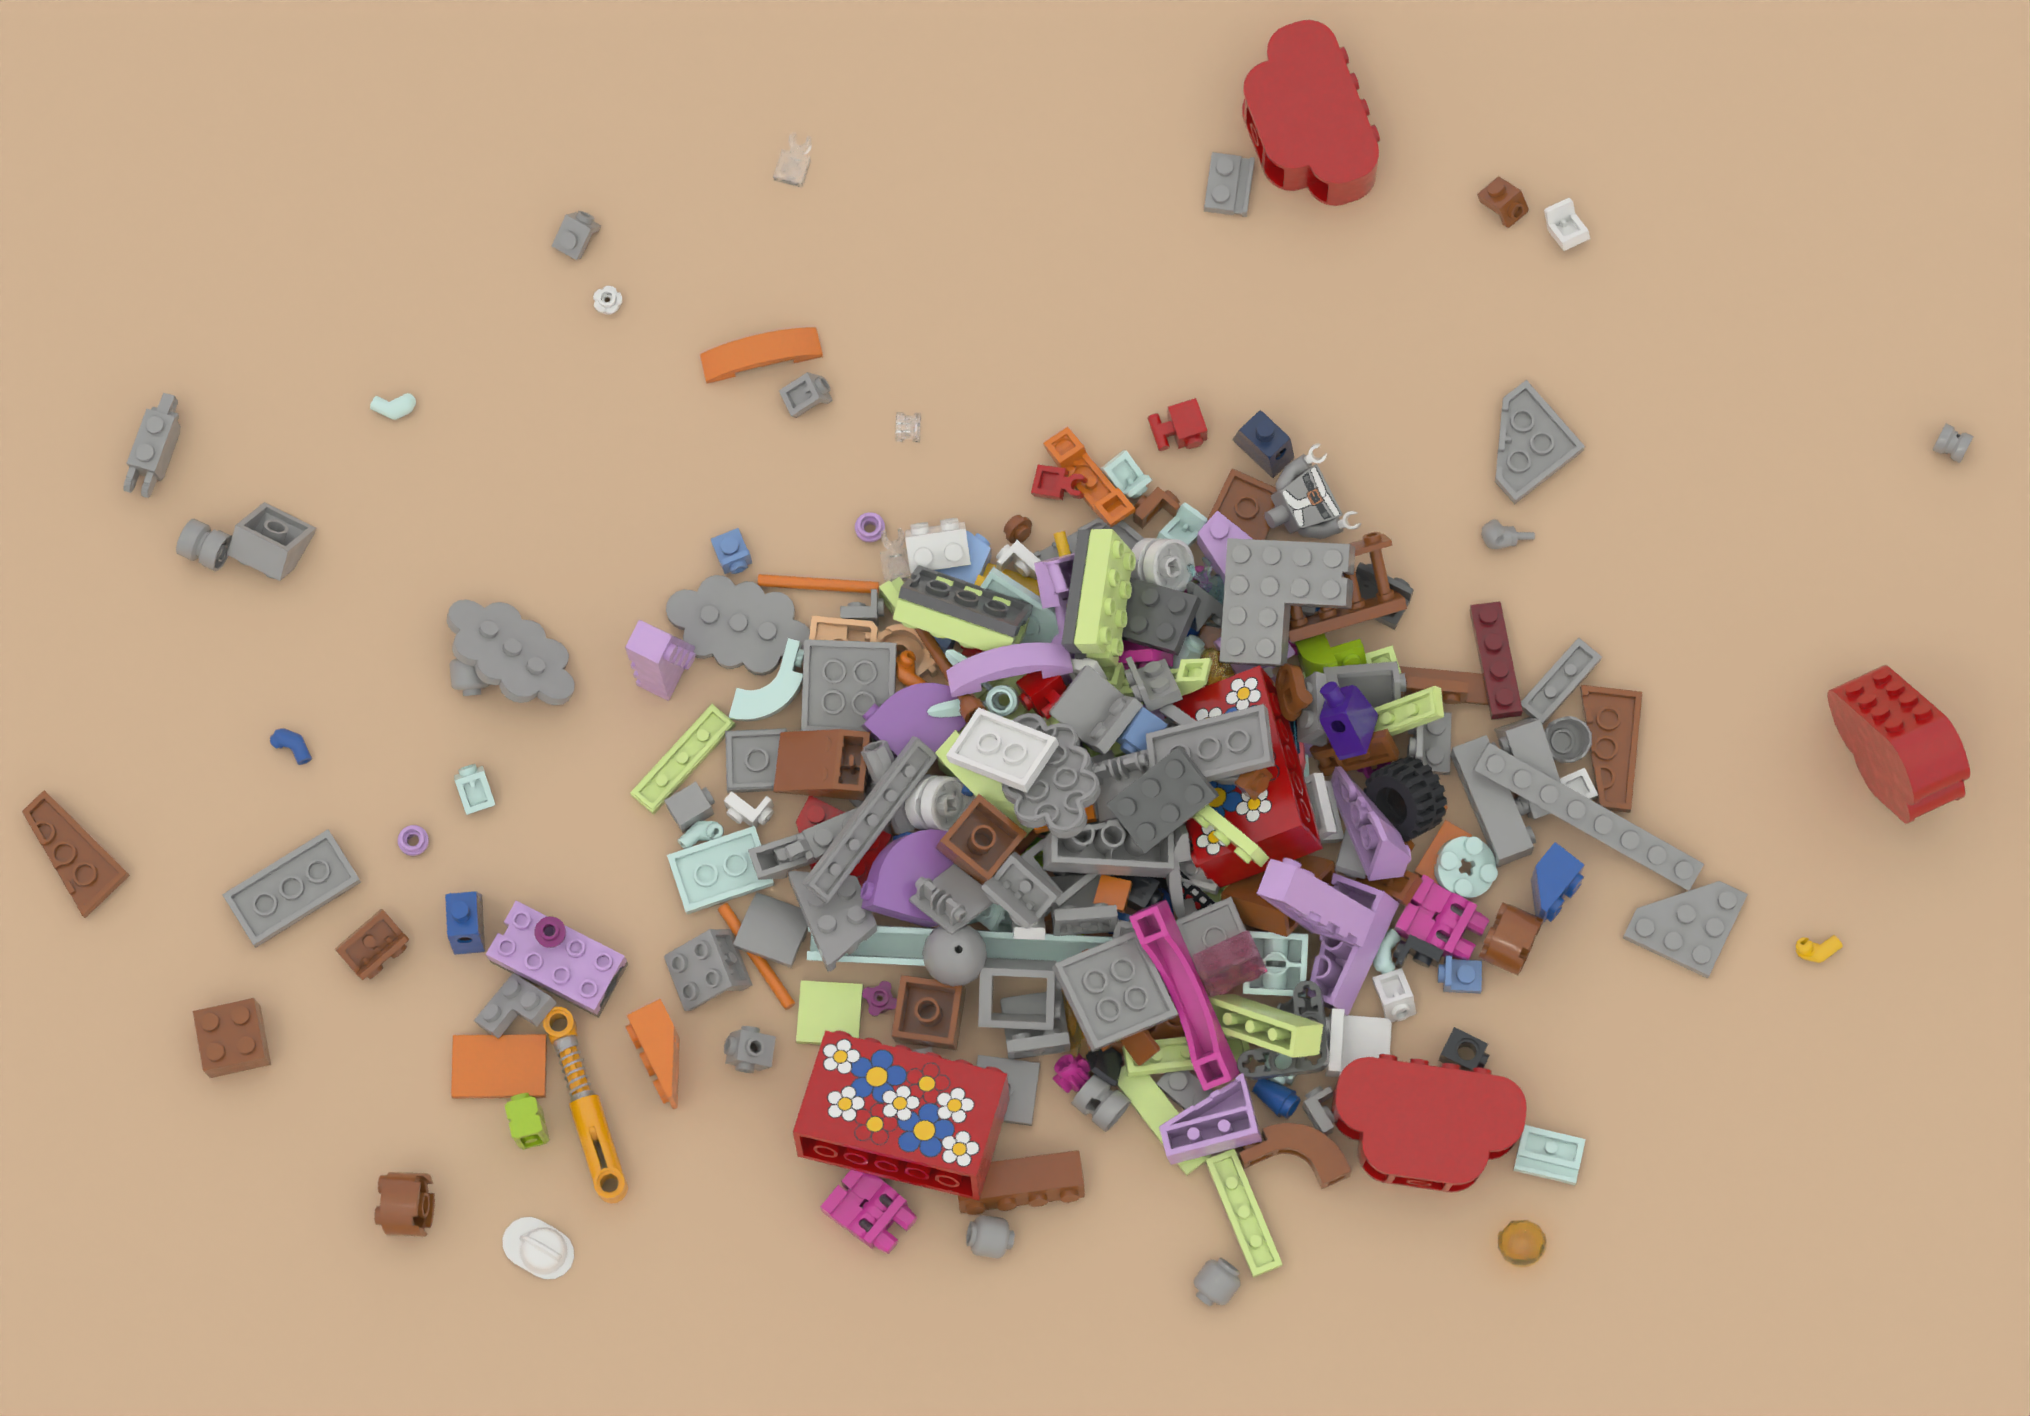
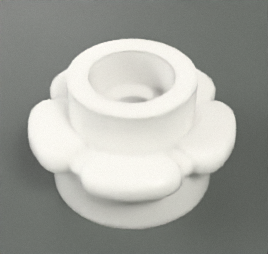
M605 286L602 290L598 289L594 293V307L600 313L606 315L613 314L622 304V295L617 292L615 287ZM605 298H610V301L605 302Z

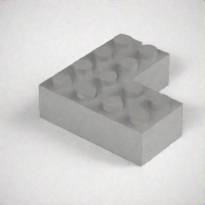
M1227 538L1220 662L1235 665L1281 667L1287 664L1291 606L1352 609L1353 581L1342 577L1343 572L1347 575H1354L1356 547L1351 544Z

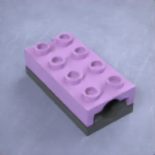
M515 901L504 921L507 930L504 935L497 933L486 953L489 961L599 1018L628 966L625 956L565 926V939L559 946L554 948L543 947L536 940L534 931L537 923L548 916ZM546 928L544 934L546 936L554 935L555 928Z

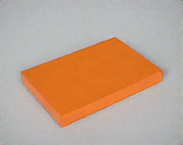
M546 1034L501 1035L499 1039L493 1035H453L451 1097L453 1099L511 1098L522 1093H529V1096L535 1098H546Z

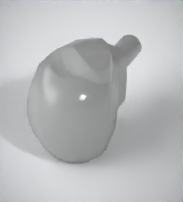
M1496 519L1489 521V523L1482 527V539L1487 547L1491 549L1516 546L1518 540L1535 539L1534 532H1517L1514 526H1502Z

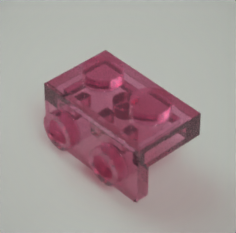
M1248 930L1192 956L1210 997L1225 994L1233 987L1244 982L1254 981L1260 975L1268 972Z

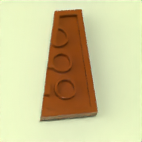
M45 790L22 811L84 918L130 876Z

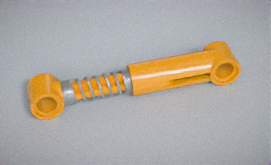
M560 1006L553 1007L543 1019V1027L549 1036L551 1044L555 1047L556 1056L561 1058L559 1064L563 1065L561 1071L566 1074L564 1080L568 1081L566 1087L571 1090L569 1096H571L569 1108L593 1180L594 1189L604 1202L617 1203L626 1196L628 1186L599 1095H594V1091L590 1090L589 1086L591 1083L587 1081L589 1075H585L584 1070L586 1067L582 1065L584 1059H580L579 1054L581 1051L577 1050L579 1045L576 1038L578 1036L577 1024L569 1010ZM563 1018L568 1021L567 1027L564 1030L557 1032L552 1029V1025L557 1019ZM597 1142H600L608 1168H602L595 1146ZM611 1178L617 1179L619 1185L615 1191L609 1193L603 1191V1184L606 1180Z

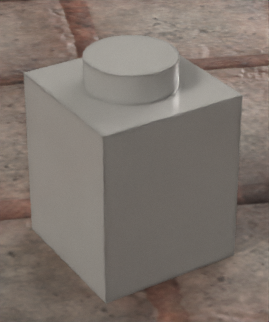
M697 782L692 783L664 800L667 809L682 833L686 832L695 822L704 821L714 815L711 806L715 803L713 797L706 787L700 789Z

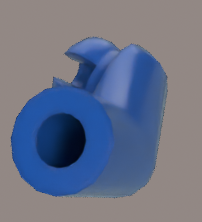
M280 728L275 730L274 734L270 736V743L274 748L281 749L286 747L292 750L298 765L306 764L312 760L305 741L300 734Z

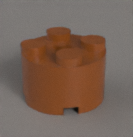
M1502 902L1494 925L1490 927L1484 940L1479 958L1518 976L1528 958L1544 919L1511 904Z
M389 1172L387 1175H380L378 1180V1192L381 1194L380 1206L375 1208L374 1219L376 1225H382L386 1235L425 1237L428 1234L424 1229L431 1228L435 1209V1194L428 1192V1184H433L430 1174Z

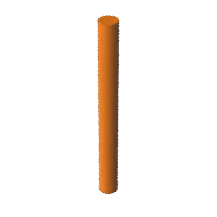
M758 574L757 584L761 587L870 594L871 589H877L879 594V582Z
M725 903L717 910L736 937L741 922L729 904ZM746 952L784 1009L788 1010L794 1006L795 1001L767 960Z

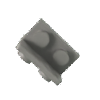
M1016 852L1011 854L997 873L981 886L991 902L1003 907L1009 913L1013 922L1019 926H1024L1026 929L1046 917L1051 912V906L1062 894Z

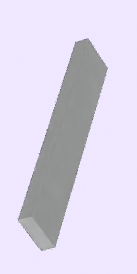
M912 736L802 882L822 902L829 903L938 758L936 753L918 737Z

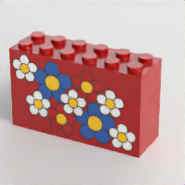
M1260 665L1183 695L1182 700L1172 703L1196 721L1264 704L1268 709L1275 766L1266 768L1273 775L1268 787L1254 801L1245 796L1234 784L1222 785L1211 781L1210 784L1219 796L1208 805L1257 844L1269 859L1262 867L1253 860L1247 864L1234 852L1237 848L1230 842L1228 846H1225L1213 835L1216 830L1209 825L1205 829L1192 817L1185 823L1188 838L1192 841L1194 850L1190 851L1191 858L1195 867H1200L1208 880L1212 879L1222 888L1266 871L1270 859L1281 862L1284 858L1295 860L1323 849L1290 722L1281 713L1276 684Z
M825 1030L793 1129L797 1156L979 1201L1010 1100L1008 1075L996 1067L988 1066L981 1068L973 1066L972 1063L962 1059L952 1061L944 1059L939 1054L933 1052L918 1053L904 1045H895L893 1047L882 1044L874 1038L860 1039L852 1037L844 1031L830 1032Z

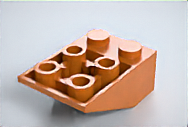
M660 998L628 1014L627 1017L631 1024L625 1027L636 1050L641 1047L644 1050L639 1056L649 1076L651 1077L656 1074L658 1078L652 1082L663 1104L670 1102L674 1110L678 1108L680 1038Z

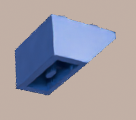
M1556 842L1536 864L1531 877L1535 916L1544 919L1543 923L1546 919L1550 922L1555 919L1563 908L1561 906L1565 902L1564 897L1567 896L1571 899L1580 888L1581 882L1584 879L1581 873L1585 865Z

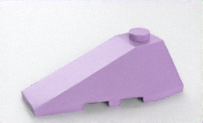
M1341 766L1335 767L1331 783L1336 805L1368 880L1403 877L1407 865L1411 861L1409 846L1405 845L1400 832Z

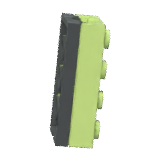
M1113 529L1078 530L1061 642L1062 646L1069 653H1075V659L1090 658L1097 661L1100 667H1118L1119 656L1123 653L1122 633L1128 620L1126 605L1127 599L1131 597L1132 593L1130 577L1131 571L1135 569L1136 565L1135 554Z
M919 565L912 573L911 579L908 578L901 586L893 620L901 622L902 625L908 628H919L928 631L937 638H948L957 641L966 648L988 651L1007 645L1020 644L1026 634L1033 605Z

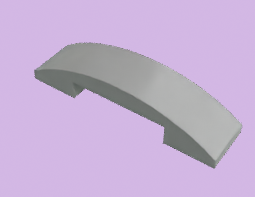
M1185 823L1174 831V870L1165 877L1169 895L1178 919L1197 911L1193 898L1183 900L1179 862L1191 860L1189 838Z

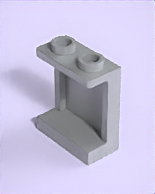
M1397 661L1323 667V673L1326 674V683L1334 681L1339 688L1349 685L1357 686L1373 708L1402 698L1401 692H1406L1405 673L1399 674Z

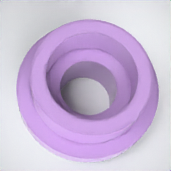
M876 513L862 514L855 523L856 535L864 542L872 543L878 541L885 532L884 520ZM869 524L876 527L871 533L864 530Z
M407 826L398 835V846L406 855H420L428 847V835L420 826ZM412 837L419 838V842L415 846L408 844L409 839Z

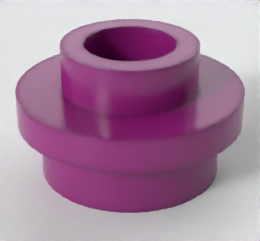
M551 916L545 917L535 927V938L543 947L554 948L564 941L566 928L560 919ZM554 927V935L546 936L544 934L545 929Z

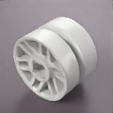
M1145 538L1133 547L1132 552L1135 554L1136 565L1135 569L1131 571V578L1181 592L1186 589L1188 582L1192 581L1195 568L1194 557L1189 546L1178 539Z
M925 774L905 800V812L909 822L919 830L937 829L948 831L961 816L970 796L961 793L964 784L957 777Z

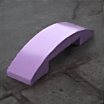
M1035 642L1007 645L981 652L957 663L946 672L951 696L957 697L981 692V683L1037 671L1042 672L1044 679L1073 673L1070 654L1062 644Z

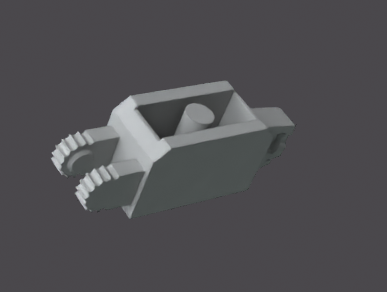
M163 393L158 407H152L151 410L146 409L127 461L129 470L123 486L124 491L131 493L136 486L139 475L145 476L141 488V496L149 498L156 481H161L164 478L180 435L179 415L175 413L178 404L176 396Z

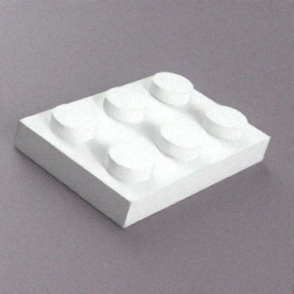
M978 708L946 756L952 764L1027 793L1059 743L1056 737Z

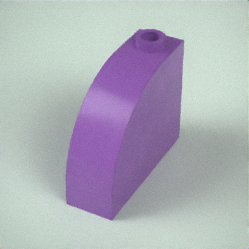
M919 683L899 690L890 696L880 707L874 703L862 716L866 721L861 727L866 732H870L876 741L886 740L896 759L912 736L918 737L935 753L955 730L960 731L967 723L962 716H930L927 712L931 706L958 698L951 696L950 687L947 685Z
M937 829L921 830L900 837L888 844L874 860L867 881L862 886L860 897L863 899L861 908L927 928L939 925L911 903L909 898L917 893L915 883L920 877L930 878L933 881L954 864L936 849L939 841L948 831Z

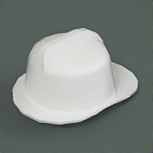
M524 1217L512 1222L505 1230L503 1250L506 1256L514 1264L543 1279H556L564 1275L571 1268L574 1260L573 1245L567 1236L539 1219Z

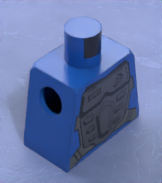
M478 892L446 894L447 936L454 955L485 952L482 894ZM462 937L471 938L470 940L465 941L460 940V938Z

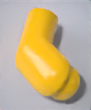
M1835 935L1828 938L1822 944L1814 943L1807 937L1798 939L1795 944L1796 953L1801 959L1817 963L1825 961L1843 948L1841 941Z

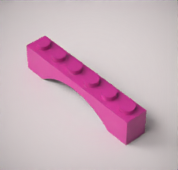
M1167 900L1137 911L1129 916V919L1142 948L1156 966L1173 999L1185 1032L1191 1063L1203 1091L1233 1080L1241 1072L1238 1069L1236 1060Z

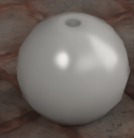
M965 925L953 935L939 926L925 940L923 948L924 965L930 975L942 984L950 986L966 985L977 979L982 968L985 966L987 959L986 944L980 934L969 925Z

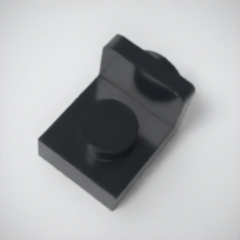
M1121 875V879L1132 881L1128 902L1144 909L1163 900L1164 893H1162L1163 887L1160 881L1153 877Z
M1410 934L1406 942L1400 940L1393 954V957L1397 958L1395 967L1398 969L1402 968L1408 954L1414 956L1412 960L1421 966L1429 968L1432 965L1437 967L1444 950Z

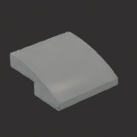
M756 892L733 946L734 948L792 968L801 943L806 938L808 924L800 907Z

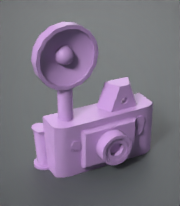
M1075 553L1034 563L1042 609L1051 607L1055 609L1059 634L1054 636L1051 643L1061 644L1067 609L1066 604L1068 602ZM1069 653L1070 658L1075 659V653ZM1069 673L1060 675L1064 684L1072 683L1073 680Z

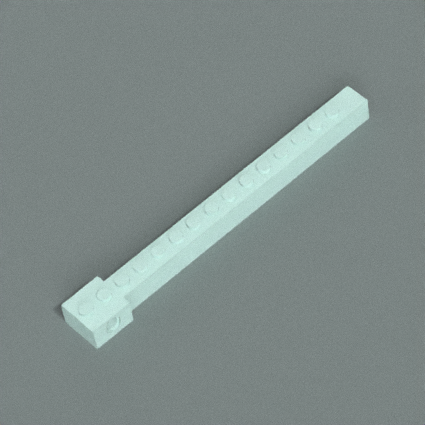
M877 925V932L869 939L862 941L850 955L846 953L837 962L925 966L923 959L925 940L935 928ZM976 930L986 944L987 958L1052 960L1060 962L1081 953L1085 949H1091L1111 941L1113 936L1093 935L1053 936L1051 933H1045V940L1014 939L1013 932ZM1246 930L1256 955L1201 978L1206 980L1243 981V994L1293 996L1296 985L1305 981L1307 976L1308 933H1291L1288 937L1268 931ZM811 934L810 951H807V960L823 961Z

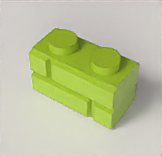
M529 1093L512 1096L511 1101L507 1102L504 1106L507 1119L510 1122L511 1136L518 1147L524 1150L547 1144L550 1141L549 1134L545 1125L543 1109L537 1099L529 1096Z

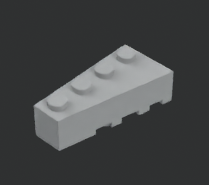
M1118 819L1094 825L1087 824L1081 833L1067 839L1058 838L1050 832L1043 840V871L1165 878L1174 870V832L1147 853L1142 851Z

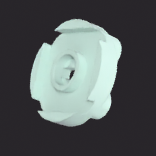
M1462 836L1451 839L1443 844L1437 853L1438 857L1436 864H1434V874L1438 884L1465 899L1477 897L1485 893L1498 876L1493 852L1478 837ZM1462 859L1471 863L1472 867L1469 875L1466 872L1460 873L1459 868L1462 866Z

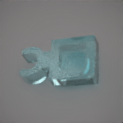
M1206 557L1202 558L1204 569L1201 572H1196L1193 564H1187L1189 574L1198 580L1196 584L1223 604L1224 583L1219 574L1210 575L1212 572L1210 560Z

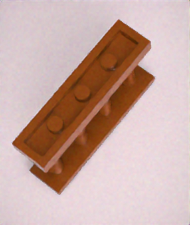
M1371 532L1365 534L1362 540L1349 543L1356 547L1355 556L1365 553L1370 554L1378 588L1376 597L1367 600L1361 598L1355 568L1354 575H1347L1343 572L1344 578L1353 581L1352 609L1320 607L1318 614L1307 617V615H1303L1301 606H1291L1288 640L1290 643L1407 609L1405 597L1399 592L1390 589L1381 551L1382 548L1393 546L1392 540L1384 533Z

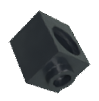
M1454 1027L1438 1061L1457 1064L1460 1066V1070L1473 1072V1068L1485 1067L1490 1056L1485 1053L1488 1043ZM1468 1047L1473 1050L1475 1057L1471 1060H1463L1458 1055V1049Z

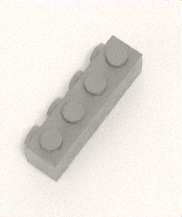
M1487 735L1453 747L1451 759L1487 845L1493 852L1496 866L1499 867L1531 855L1536 838L1530 826L1525 827L1521 816L1524 815V810L1518 798L1514 799L1509 789L1473 770L1486 744L1490 743Z

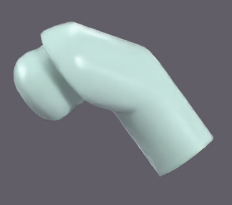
M409 393L403 394L390 402L375 396L370 404V409L390 419L397 420L413 411L416 399Z
M697 821L677 842L683 849L692 847L698 841H710L722 837L724 830L718 822Z
M1391 928L1386 932L1373 960V966L1381 974L1395 970L1391 950L1402 939Z

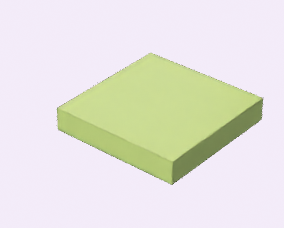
M801 980L796 1043L821 1045L825 1030L830 1032L844 1031L852 1037L859 1038L863 984Z

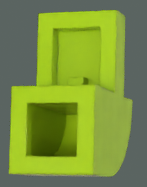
M1320 634L1295 642L1300 666L1306 678L1314 672L1323 673V667L1367 664L1361 639L1330 647L1325 634Z

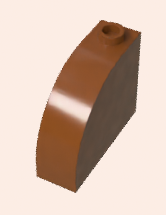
M1310 855L1294 860L1301 864L1302 869L1314 873V877L1334 887L1331 884L1333 873L1336 874L1334 861ZM1265 871L1232 883L1221 893V901L1232 897L1242 923L1285 937H1288L1300 925L1257 894Z

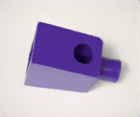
M1334 681L1326 683L1320 689V693L1325 701L1319 718L1338 759L1343 760L1367 754L1379 715L1357 686L1349 685L1339 688Z

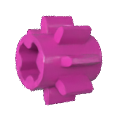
M1079 1053L1074 1057L1071 1054H1067L1056 1062L1054 1071L1057 1074L1053 1077V1080L1066 1093H1069L1071 1089L1074 1092H1079L1091 1078V1075L1088 1073L1091 1069L1087 1060Z

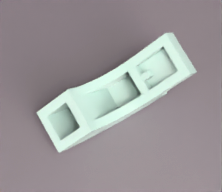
M788 638L779 672L770 684L757 690L736 688L729 714L731 720L757 721L766 719L785 709L796 698L803 686V674L795 672L796 667L801 668L804 659V650L801 649L802 643L800 641Z

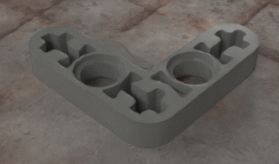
M1305 980L1297 984L1293 991L1295 1015L1307 1019L1315 1018L1319 1023L1323 1024L1322 1043L1319 1053L1323 1055L1322 1058H1319L1317 1064L1313 1065L1310 1060H1306L1308 1056L1292 1057L1291 1065L1283 1070L1278 1069L1275 1065V1059L1281 1053L1267 1048L1248 1050L1240 1055L1237 1063L1241 1074L1244 1073L1245 1078L1261 1080L1317 1073L1327 1067L1330 1055L1322 990L1316 983ZM1310 988L1312 993H1316V996L1311 997V1007L1313 1010L1318 1008V1012L1308 1011L1306 1001L1300 998V995L1305 994V989ZM1265 1055H1269L1268 1062L1271 1071L1267 1072L1265 1065L1255 1067V1072L1253 1073L1248 1068H1245V1064L1250 1063V1058L1254 1057L1257 1062H1267Z

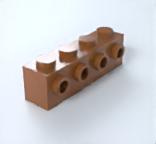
M1077 1150L991 1162L980 1200L958 1196L960 1213L978 1215L985 1212V1210L998 1209L1009 1211L1015 1209L1016 1206L1022 1205L1040 1207L1052 1201L1071 1203L1085 1197L1080 1152Z

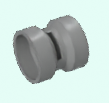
M1946 423L1933 451L1940 454L1950 453L1951 459L1960 463L1973 436L1968 433L1959 435L1953 426Z

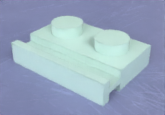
M1525 1125L1520 1138L1513 1171L1575 1185L1586 1139Z

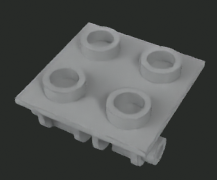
M1147 749L1092 764L1091 772L1097 776L1101 787L1100 796L1097 799L1100 823L1117 819L1107 803L1149 770Z
M955 864L933 881L930 878L920 877L915 883L917 893L909 898L911 903L952 935L993 904L986 896V892L981 888L982 885Z

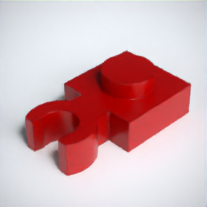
M1038 464L1031 493L1035 497L1063 500L1064 492H1067L1075 499H1082L1084 494L1079 490H1074V487L1077 483H1087L1088 480L1082 474H1072L1068 477L1069 471L1066 468Z

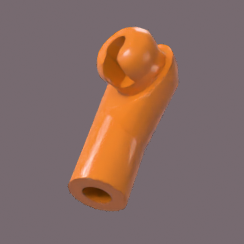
M910 650L902 651L896 658L898 680L907 687L919 683H928L916 675V656Z

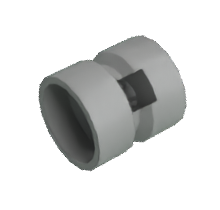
M191 519L180 534L176 552L178 555L191 561L199 558V563L204 567L218 571L229 556L227 554L232 536L220 530L214 529L211 531L209 525L196 519Z
M1094 1074L1076 1094L1072 1105L1084 1115L1092 1114V1121L1106 1132L1129 1107L1131 1100L1119 1090L1112 1091L1109 1083Z

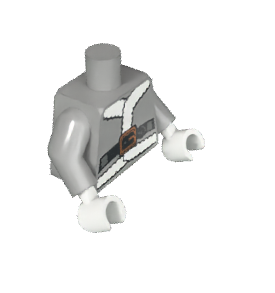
M1320 443L1314 444L1310 448L1308 455H1301L1283 469L1276 482L1277 491L1271 495L1275 508L1265 512L1266 522L1271 528L1274 529L1284 524L1289 533L1298 532L1302 537L1324 539L1343 532V528L1357 529L1361 526V523L1354 526L1348 523V517L1358 512L1349 511L1344 514L1343 519L1340 520L1338 518L1343 514L1318 465L1312 466V462L1321 463L1327 457V453L1321 458L1313 455V450L1321 445Z

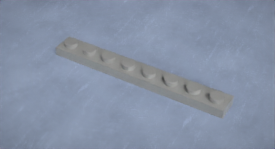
M1489 742L1473 767V770L1688 891L1704 866L1702 862Z

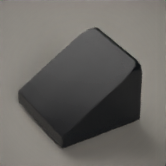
M1112 1047L1105 1051H1102L1101 1048L1093 1052L1090 1050L1086 1054V1059L1091 1071L1110 1085L1116 1086L1123 1061L1121 1053Z

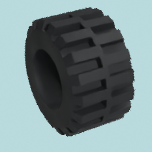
M1412 757L1400 758L1370 774L1371 777L1367 778L1365 782L1367 787L1363 789V792L1400 832L1404 842L1424 834L1442 822L1441 817L1446 814L1444 806L1447 804V798L1443 795L1445 789L1443 785H1440V778L1437 773L1434 774L1428 764L1424 766L1422 760H1413Z

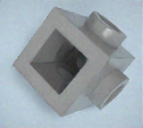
M742 1026L740 1030L730 1033L725 1041V1064L736 1066V1071L744 1073H754V1070L761 1071L772 1066L776 1037L761 1034L760 1029L756 1027Z

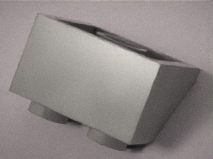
M264 502L235 525L227 555L237 559L243 565L251 566L263 572L269 578L280 581L294 570L314 536L316 528Z

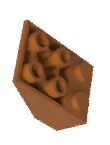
M844 729L780 732L773 792L864 801L866 799L869 770L861 751H863V747L872 742L871 733Z

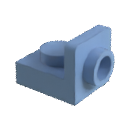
M739 528L710 539L724 574L730 572L732 574L740 573L746 570L748 565L752 564L750 552L745 545Z
M1445 956L1444 964H1438V983H1443V992L1481 994L1482 961L1452 959V956Z

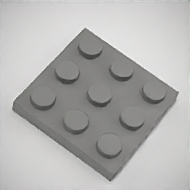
M804 639L801 731L832 729L865 731L861 727L866 721L862 716L874 703L880 707L890 696L895 694L897 643Z
M1135 931L1057 962L1052 966L1092 1052L1178 1015L1154 963L1142 948Z

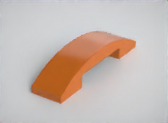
M816 327L792 328L757 334L725 343L700 354L706 383L736 377V372L792 359L794 363L823 357Z
M1066 427L1043 443L1057 466L1066 468L1069 471L1068 477L1072 474H1082L1086 477L1087 483L1079 482L1075 485L1074 489L1084 494L1083 500L1108 526L1113 527L1136 511L1122 491L1113 486L1089 457L1084 445L1069 427Z

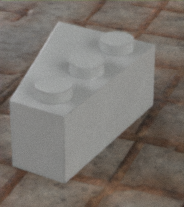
M1528 717L1494 729L1500 749L1561 783L1541 719ZM1521 796L1517 797L1522 804L1524 814H1527L1528 818L1536 819L1551 814Z

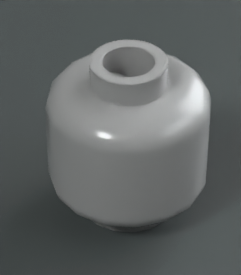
M457 658L450 662L451 686L455 690H462L463 696L481 695V688H486L490 685L479 679L475 666L465 665Z
M980 1215L974 1222L971 1221L968 1225L966 1244L971 1247L972 1253L975 1255L998 1259L1005 1254L1007 1249H1012L1015 1234L1014 1231L1009 1229L1006 1219Z
M1219 1258L1218 1261L1208 1260L1194 1279V1285L1199 1290L1196 1296L1208 1306H1212L1213 1303L1226 1305L1241 1285L1238 1277L1240 1272L1223 1258Z

